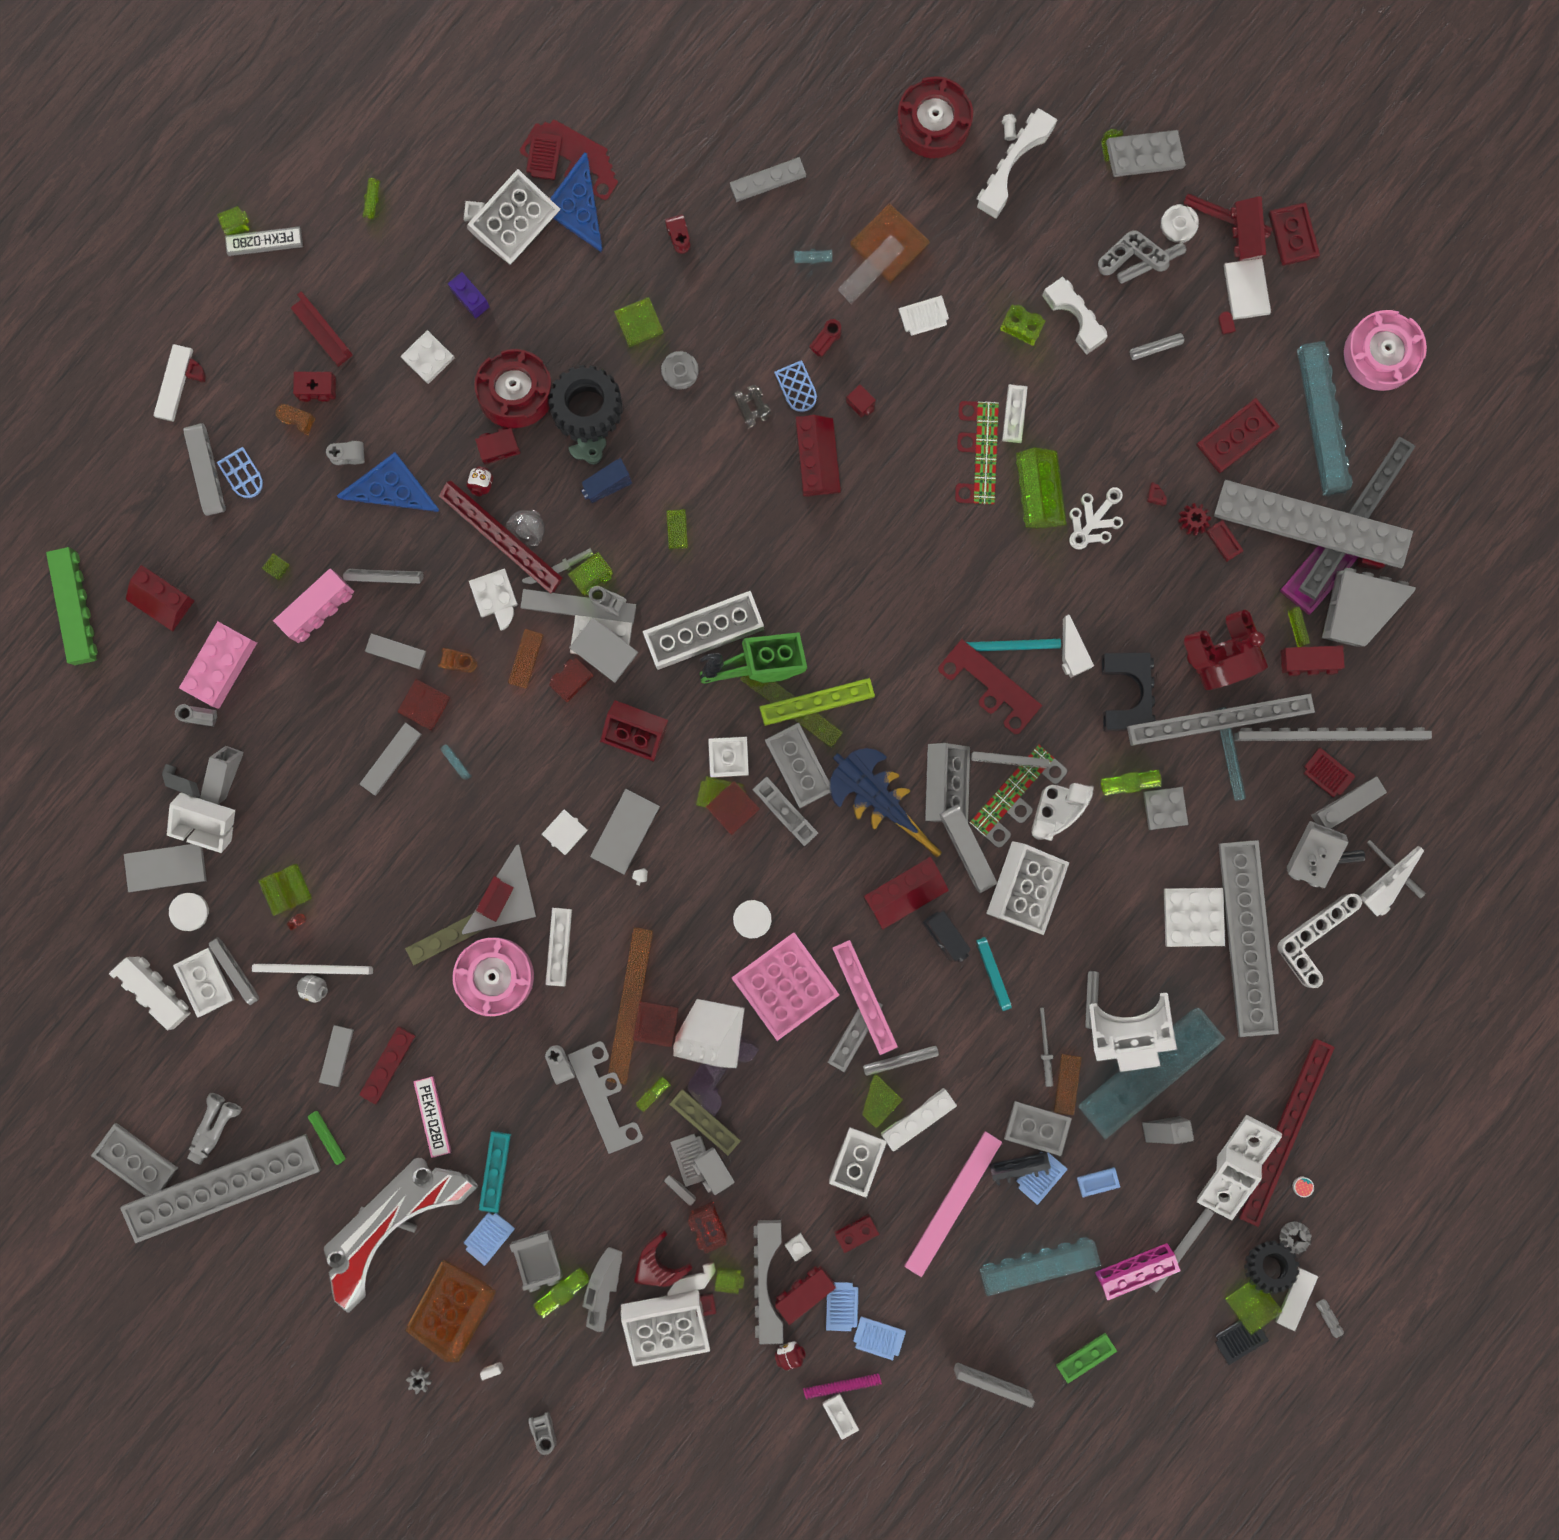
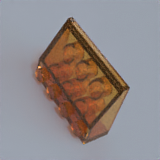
M442 1260L405 1331L445 1362H459L497 1291L475 1276L446 1260Z

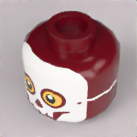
M476 467L470 471L466 486L475 496L486 495L490 492L494 477L489 469Z
M795 1341L780 1345L777 1352H775L777 1365L785 1371L801 1367L803 1358L806 1357L803 1346H800Z

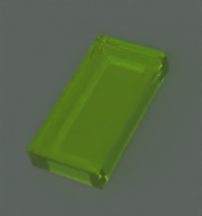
M685 509L666 511L669 549L688 548Z
M1300 606L1288 611L1297 647H1303L1308 645L1310 641Z

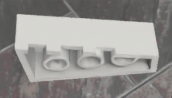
M126 957L109 974L113 978L117 976L122 980L123 984L121 986L126 991L129 990L135 993L136 1000L141 1005L150 1007L149 1013L167 1030L177 1027L191 1014L188 1010V1005L175 996L176 992L170 986H166L162 982L163 978L159 973L153 972L150 969V964L145 958Z

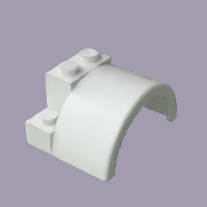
M1160 993L1159 1002L1151 1011L1135 1017L1112 1016L1102 1011L1097 1003L1089 1005L1094 1052L1097 1061L1117 1058L1120 1071L1123 1072L1160 1066L1158 1052L1177 1050L1168 993Z

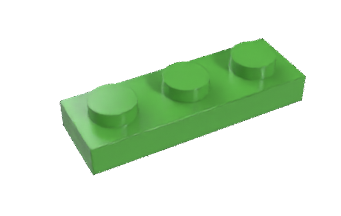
M1104 1333L1056 1364L1066 1382L1070 1383L1117 1352L1107 1334Z

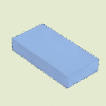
M1114 1167L1076 1177L1082 1197L1120 1188Z

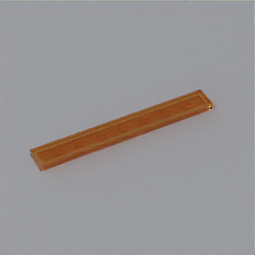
M640 928L633 929L608 1074L616 1073L620 1083L625 1085L628 1079L653 935L652 930ZM614 1078L607 1079L608 1082L617 1083Z

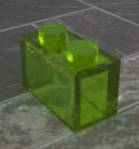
M597 552L571 571L568 576L584 596L586 593L589 595L592 587L597 586L601 582L604 584L612 578L613 571L600 553Z

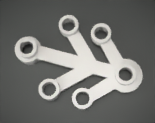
M1114 487L1107 492L1106 501L1094 516L1092 508L1093 496L1089 493L1082 496L1081 503L1084 505L1086 526L1083 529L1080 523L1081 510L1073 508L1070 511L1069 516L1073 520L1074 532L1071 534L1069 542L1073 548L1083 549L1088 543L1092 542L1106 544L1111 540V534L1108 531L1095 535L1088 534L1092 529L1108 527L1119 529L1123 525V520L1120 517L1100 520L1112 504H1117L1122 499V491L1119 488ZM1115 494L1117 499H1111L1110 495ZM1084 497H1089L1090 502H1085ZM1073 511L1078 512L1079 516H1078V517H1074V516L1072 515V512H1073ZM1114 520H1118L1120 525L1116 526ZM1102 535H1107L1108 540H1103ZM1077 537L1081 538L1082 543H1077L1075 539Z

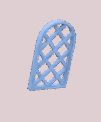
M802 360L774 372L786 401L792 409L798 412H805L813 408L817 398L816 390ZM799 365L797 370L792 368L794 366ZM801 365L805 373L799 371ZM787 370L785 375L780 373L782 371ZM789 370L796 372L794 378L787 376ZM798 373L804 375L803 381L796 380ZM779 376L784 377L782 383L779 379ZM806 377H807V379H808L810 385L807 384V383H804L805 380H806ZM786 379L792 380L790 387L784 385ZM794 382L801 384L799 390L792 388ZM803 385L810 387L808 394L801 391ZM784 388L789 389L788 394H786ZM791 390L798 393L796 399L789 396ZM811 390H813L814 396L810 395ZM800 394L806 396L804 402L798 400ZM808 397L814 399L812 405L807 403ZM789 399L794 401L793 405L790 403ZM797 402L803 404L802 409L795 407Z

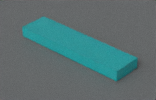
M491 1132L479 1210L499 1212L511 1134Z

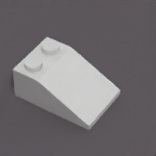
M850 1127L830 1175L829 1184L867 1197L887 1141Z

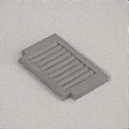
M691 1134L670 1142L685 1187L704 1181L703 1176H698L692 1167L695 1165L693 1159L706 1152L702 1137H695V1134Z

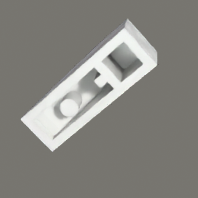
M1067 615L1063 618L1062 668L1066 675L1069 674L1070 678L1091 669L1094 667V664L1070 615Z

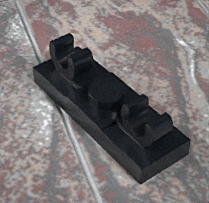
M1044 1152L990 1164L993 1181L1000 1185V1179L1006 1178L1007 1182L1010 1183V1177H1023L1033 1172L1036 1177H1039L1038 1171L1045 1170L1046 1175H1049L1051 1166L1048 1154Z

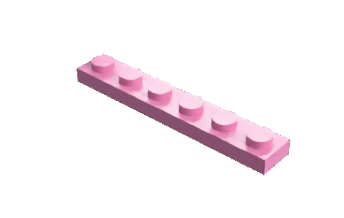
M849 940L833 947L832 949L879 1054L882 1055L898 1048L851 941Z

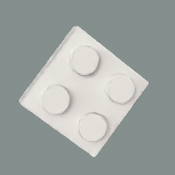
M428 330L401 355V358L427 384L455 359Z
M505 568L469 581L481 617L494 614V612L510 606L518 605Z
M747 737L709 739L710 777L749 776Z

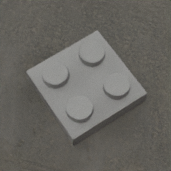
M1183 787L1143 792L1149 830L1188 825Z

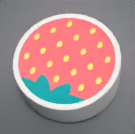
M1306 1177L1296 1178L1292 1185L1293 1191L1301 1197L1310 1196L1314 1190L1312 1181Z

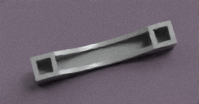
M758 1220V1226H754V1238H758V1246H754V1258H758V1266H754V1278H758V1286H755V1298H759V1306H755V1318H759V1326H755V1338H759V1344H783V1319L771 1303L767 1289L768 1267L775 1251L781 1244V1220Z

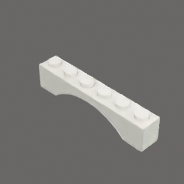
M1039 108L1035 114H1030L1026 121L1028 125L1025 129L1021 128L1016 137L1018 139L1015 144L1012 143L1006 152L1008 156L1005 160L1002 158L999 162L996 175L992 174L987 182V189H982L977 197L979 200L977 207L994 218L998 217L1007 202V180L1013 164L1027 150L1046 142L1055 128L1056 118Z

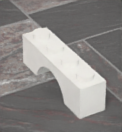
M1061 277L1044 290L1042 297L1052 310H1068L1077 317L1080 331L1076 342L1086 355L1105 342L1108 337L1106 329L1097 323L1094 313L1085 307L1084 300L1080 295H1076L1072 284L1068 280Z
M943 1088L930 1097L917 1110L882 1131L881 1135L894 1152L957 1107V1105Z

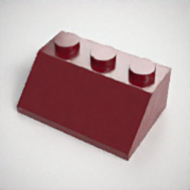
M1262 196L1237 201L1231 207V219L1235 220V227H1232L1233 238H1236L1237 246H1234V257H1238V262L1261 259L1266 255Z
M140 565L131 578L125 599L171 631H174L195 601L142 565Z
M614 700L607 713L600 742L654 761L664 737L668 720Z

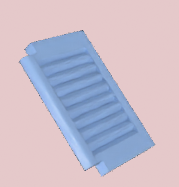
M1048 1152L1051 1166L1049 1175H1046L1045 1170L1038 1171L1039 1177H1036L1033 1172L1016 1180L1020 1184L1018 1188L1037 1205L1068 1170Z
M488 1212L464 1241V1244L468 1246L465 1250L485 1266L515 1228L498 1213L493 1215Z
M834 1282L836 1289L827 1295L826 1330L852 1331V1327H857L858 1287H853V1283Z
M861 1316L853 1342H856V1349L893 1360L894 1355H899L906 1331Z

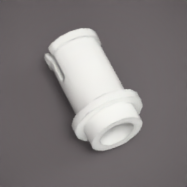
M1012 114L1003 116L1002 120L1005 132L1004 138L1007 141L1016 139L1015 123L1017 120Z

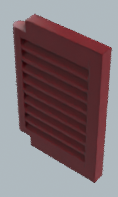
M539 132L537 136L532 135L526 169L527 173H531V177L555 180L562 136Z
M1320 747L1304 765V768H1306L1304 774L1333 798L1336 794L1341 796L1356 777Z

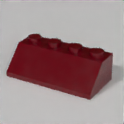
M818 415L796 417L803 496L841 493L833 418Z
M929 857L863 897L881 928L885 929L949 890L934 861Z

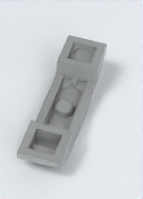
M767 776L752 789L803 846L818 834Z

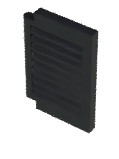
M1249 1315L1215 1335L1218 1339L1215 1343L1228 1365L1269 1341L1256 1318L1251 1319Z

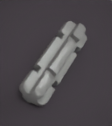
M1325 1299L1318 1301L1316 1306L1321 1311L1327 1326L1331 1328L1332 1335L1335 1338L1342 1336L1344 1331L1338 1325L1339 1322L1333 1311L1329 1308L1328 1302Z

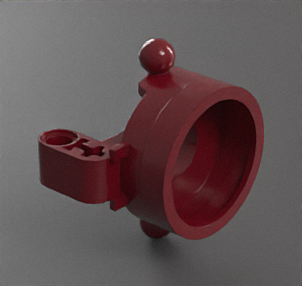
M1241 610L1226 616V625L1231 635V640L1214 646L1209 633L1205 630L1185 636L1184 644L1188 653L1187 661L1199 673L1205 690L1230 685L1268 668L1261 649L1265 636L1256 630L1248 610Z

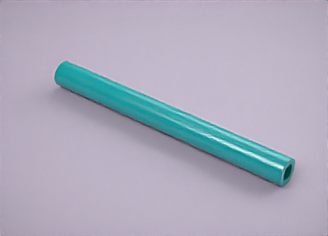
M1061 639L966 642L976 651L1061 648Z

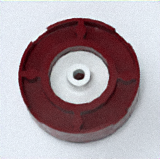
M937 76L923 78L921 82L909 86L901 97L897 114L899 136L907 148L915 154L927 158L948 156L956 152L965 143L969 135L973 119L971 100L969 101L964 93V89L953 80Z
M520 349L500 351V355L492 359L490 357L487 358L479 367L474 383L475 393L484 415L495 424L507 428H522L540 420L550 408L548 401L550 399L549 393L550 389H553L550 373L543 364V361L533 353Z

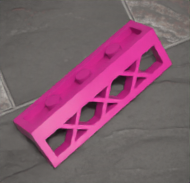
M1166 1243L1099 1270L1095 1274L1102 1286L1107 1300H1110L1180 1271L1175 1254Z

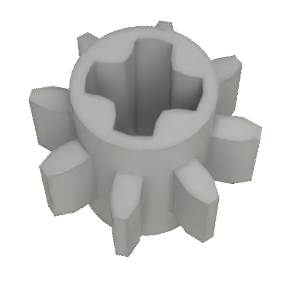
M423 1367L418 1372L413 1369L411 1371L413 1377L406 1379L407 1382H410L408 1389L415 1390L416 1394L421 1389L426 1392L428 1390L426 1385L432 1383V1380H429L428 1377L430 1372H424ZM420 1378L423 1380L422 1383L416 1382V1380Z

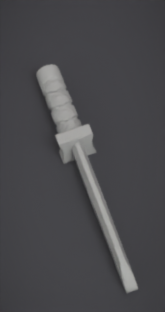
M591 548L571 559H563L562 563L551 568L557 573L565 569L569 571L572 569L571 566L594 554ZM531 576L522 580L526 584L537 582Z
M1369 840L1367 842L1390 868L1395 866L1372 841ZM1408 877L1405 882L1406 886L1415 892L1419 898H1422L1426 893Z
M1040 1008L1044 1054L1041 1055V1059L1044 1060L1045 1084L1049 1087L1053 1086L1051 1066L1053 1055L1048 1053L1044 1008Z

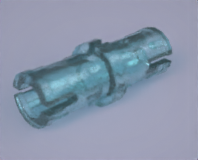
M811 249V251H794V262L815 264V262H832V250L815 251V249Z

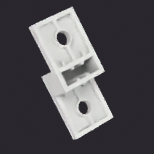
M1246 1115L1217 1156L1216 1171L1197 1197V1203L1233 1220L1261 1181L1262 1164L1282 1138V1133ZM1256 1137L1259 1139V1142L1252 1143L1249 1139ZM1227 1193L1229 1197L1222 1198L1219 1194Z

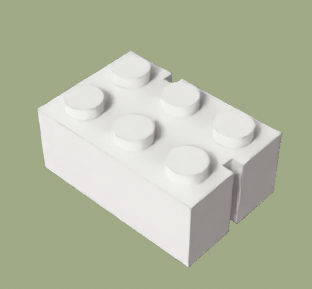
M180 792L170 803L167 836L183 841L194 828L193 833L187 838L188 843L222 853L232 840L235 810Z

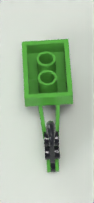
M800 632L745 638L742 642L744 653L724 662L722 655L719 653L708 654L700 659V662L709 661L700 672L701 683H710L749 675L750 679L762 683L775 682L804 673L807 669ZM744 664H747V666L740 667V668H736V667L742 666V665H744Z

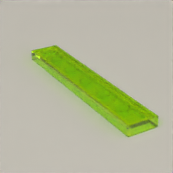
M749 675L740 678V681L770 703L795 697L776 682L762 683L750 679ZM818 713L793 718L795 722L799 723L830 748L833 747L843 733Z

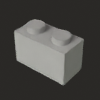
M713 1147L693 1159L695 1165L692 1167L698 1176H703L705 1182L702 1184L708 1193L712 1192L716 1195L735 1183Z

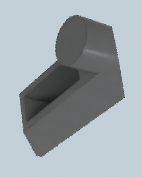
M165 764L162 772L165 786L200 799L197 783L174 775L177 767Z

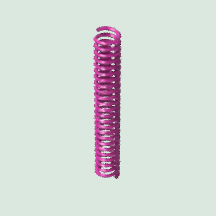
M877 1373V1375L862 1376L858 1379L855 1378V1380L853 1378L852 1381L851 1379L849 1381L846 1380V1382L843 1380V1383L840 1381V1384L837 1381V1385L834 1382V1386L831 1382V1387L828 1383L818 1387L815 1386V1388L813 1386L812 1389L811 1387L809 1389L806 1388V1390L803 1388L808 1400V1396L810 1399L811 1397L817 1398L818 1396L833 1394V1392L834 1394L836 1392L839 1393V1391L842 1393V1390L845 1392V1389L848 1392V1388L851 1391V1387L852 1390H857L858 1388L870 1387L873 1384L876 1386V1384L882 1383Z

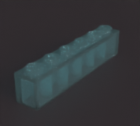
M1082 1238L1072 1245L1070 1243H1063L1058 1245L1059 1248L1057 1249L1044 1248L1039 1250L1040 1253L1038 1254L1026 1253L1021 1255L1019 1259H1004L1001 1264H985L982 1269H979L984 1291L987 1296L1101 1266L1095 1242L1092 1239L1089 1240V1238Z

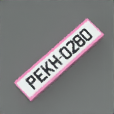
M434 1076L414 1081V1086L431 1158L451 1153Z

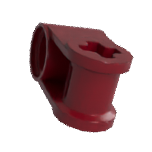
M683 214L665 219L667 231L675 251L680 254L688 252L690 249V239Z

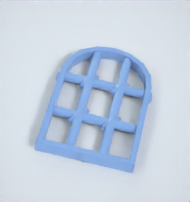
M244 447L239 448L217 462L232 489L239 496L252 498L261 492L263 487L262 477ZM242 450L248 458V461L245 463L241 461L237 454ZM234 455L240 463V466L235 469L229 461V458ZM224 461L231 468L227 474L221 466V463ZM251 463L257 473L252 477L246 469V465ZM243 468L248 476V479L242 482L237 474V471ZM233 473L239 481V485L234 487L228 477ZM258 476H259V479H260V486H259V488H258V486L256 485V483L254 482V481H255V478L258 477ZM250 481L256 489V492L250 495L245 487V484ZM242 487L247 495L240 494L237 489Z

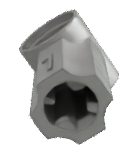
M181 704L176 708L175 716L178 720L185 723L214 727L217 719V710ZM185 709H189L190 714L184 719L182 712Z

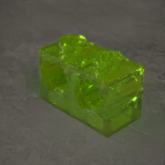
M1012 304L1000 330L1034 346L1046 320L1037 313L1032 314L1026 311L1023 306ZM1011 317H1018L1020 321L1013 322ZM1028 325H1034L1036 327V330H1030L1028 328Z

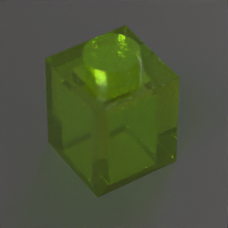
M238 206L217 214L226 235L241 234L250 230L247 224L250 222L248 215L245 211L242 212Z
M718 1268L715 1291L738 1294L739 1288L743 1289L744 1276H741V1270Z

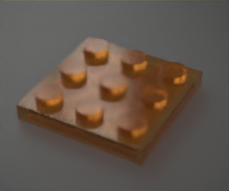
M889 203L850 242V245L891 283L929 245L930 241Z

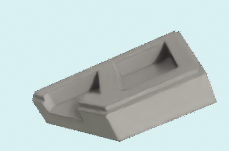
M669 1175L664 1180L688 1205H692L695 1202L696 1197L676 1179Z

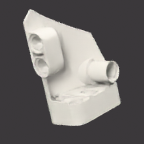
M1073 783L1069 789L1057 785L1045 787L1042 791L1033 822L1032 836L1038 840L1046 839L1051 841L1055 834L1069 827L1079 818L1089 804L1093 794V786L1089 787ZM1048 789H1053L1056 792L1054 799H1050L1047 796ZM1044 807L1049 808L1051 811L1049 818L1042 815Z

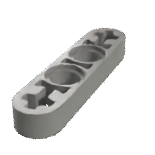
M218 937L209 943L210 949L244 1000L249 1005L258 1001L259 996L223 941Z

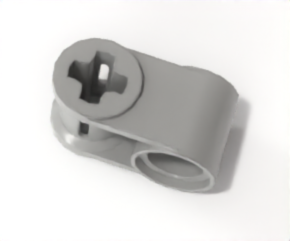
M363 442L333 443L326 449L328 458L335 465L362 464L365 462Z
M594 586L589 591V598L594 605L616 617L619 616L618 612L623 603L627 601L624 597L600 586ZM595 592L603 593L602 599H593Z
M558 1045L550 1047L546 1052L545 1058L556 1085L574 1078L573 1068L567 1059L564 1049ZM553 1050L555 1053L559 1052L560 1054L557 1060L555 1057H551Z
M546 1412L545 1415L537 1418L530 1417L529 1426L538 1452L543 1455L551 1453L557 1440L550 1413ZM548 1439L551 1442V1447H544L542 1440Z

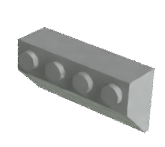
M949 743L928 744L926 821L942 822L940 814L958 805L968 822L970 747Z

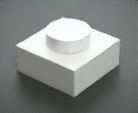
M801 1233L784 1244L795 1262L812 1251Z

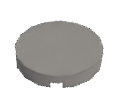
M676 351L669 354L661 366L662 377L665 383L675 389H686L692 386L699 374L695 358L684 351Z

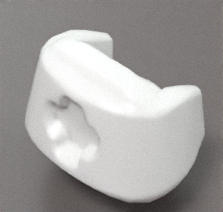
M645 868L634 871L632 879L637 881L636 885L640 886L641 882L647 881L648 871Z

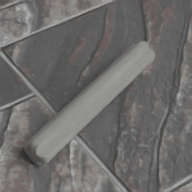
M1179 243L1165 250L1171 260L1184 254L1186 247L1183 243ZM1142 261L1119 272L1117 279L1120 283H1124L1153 268Z
M936 1046L866 1064L863 1066L864 1073L868 1076L937 1057L939 1052Z

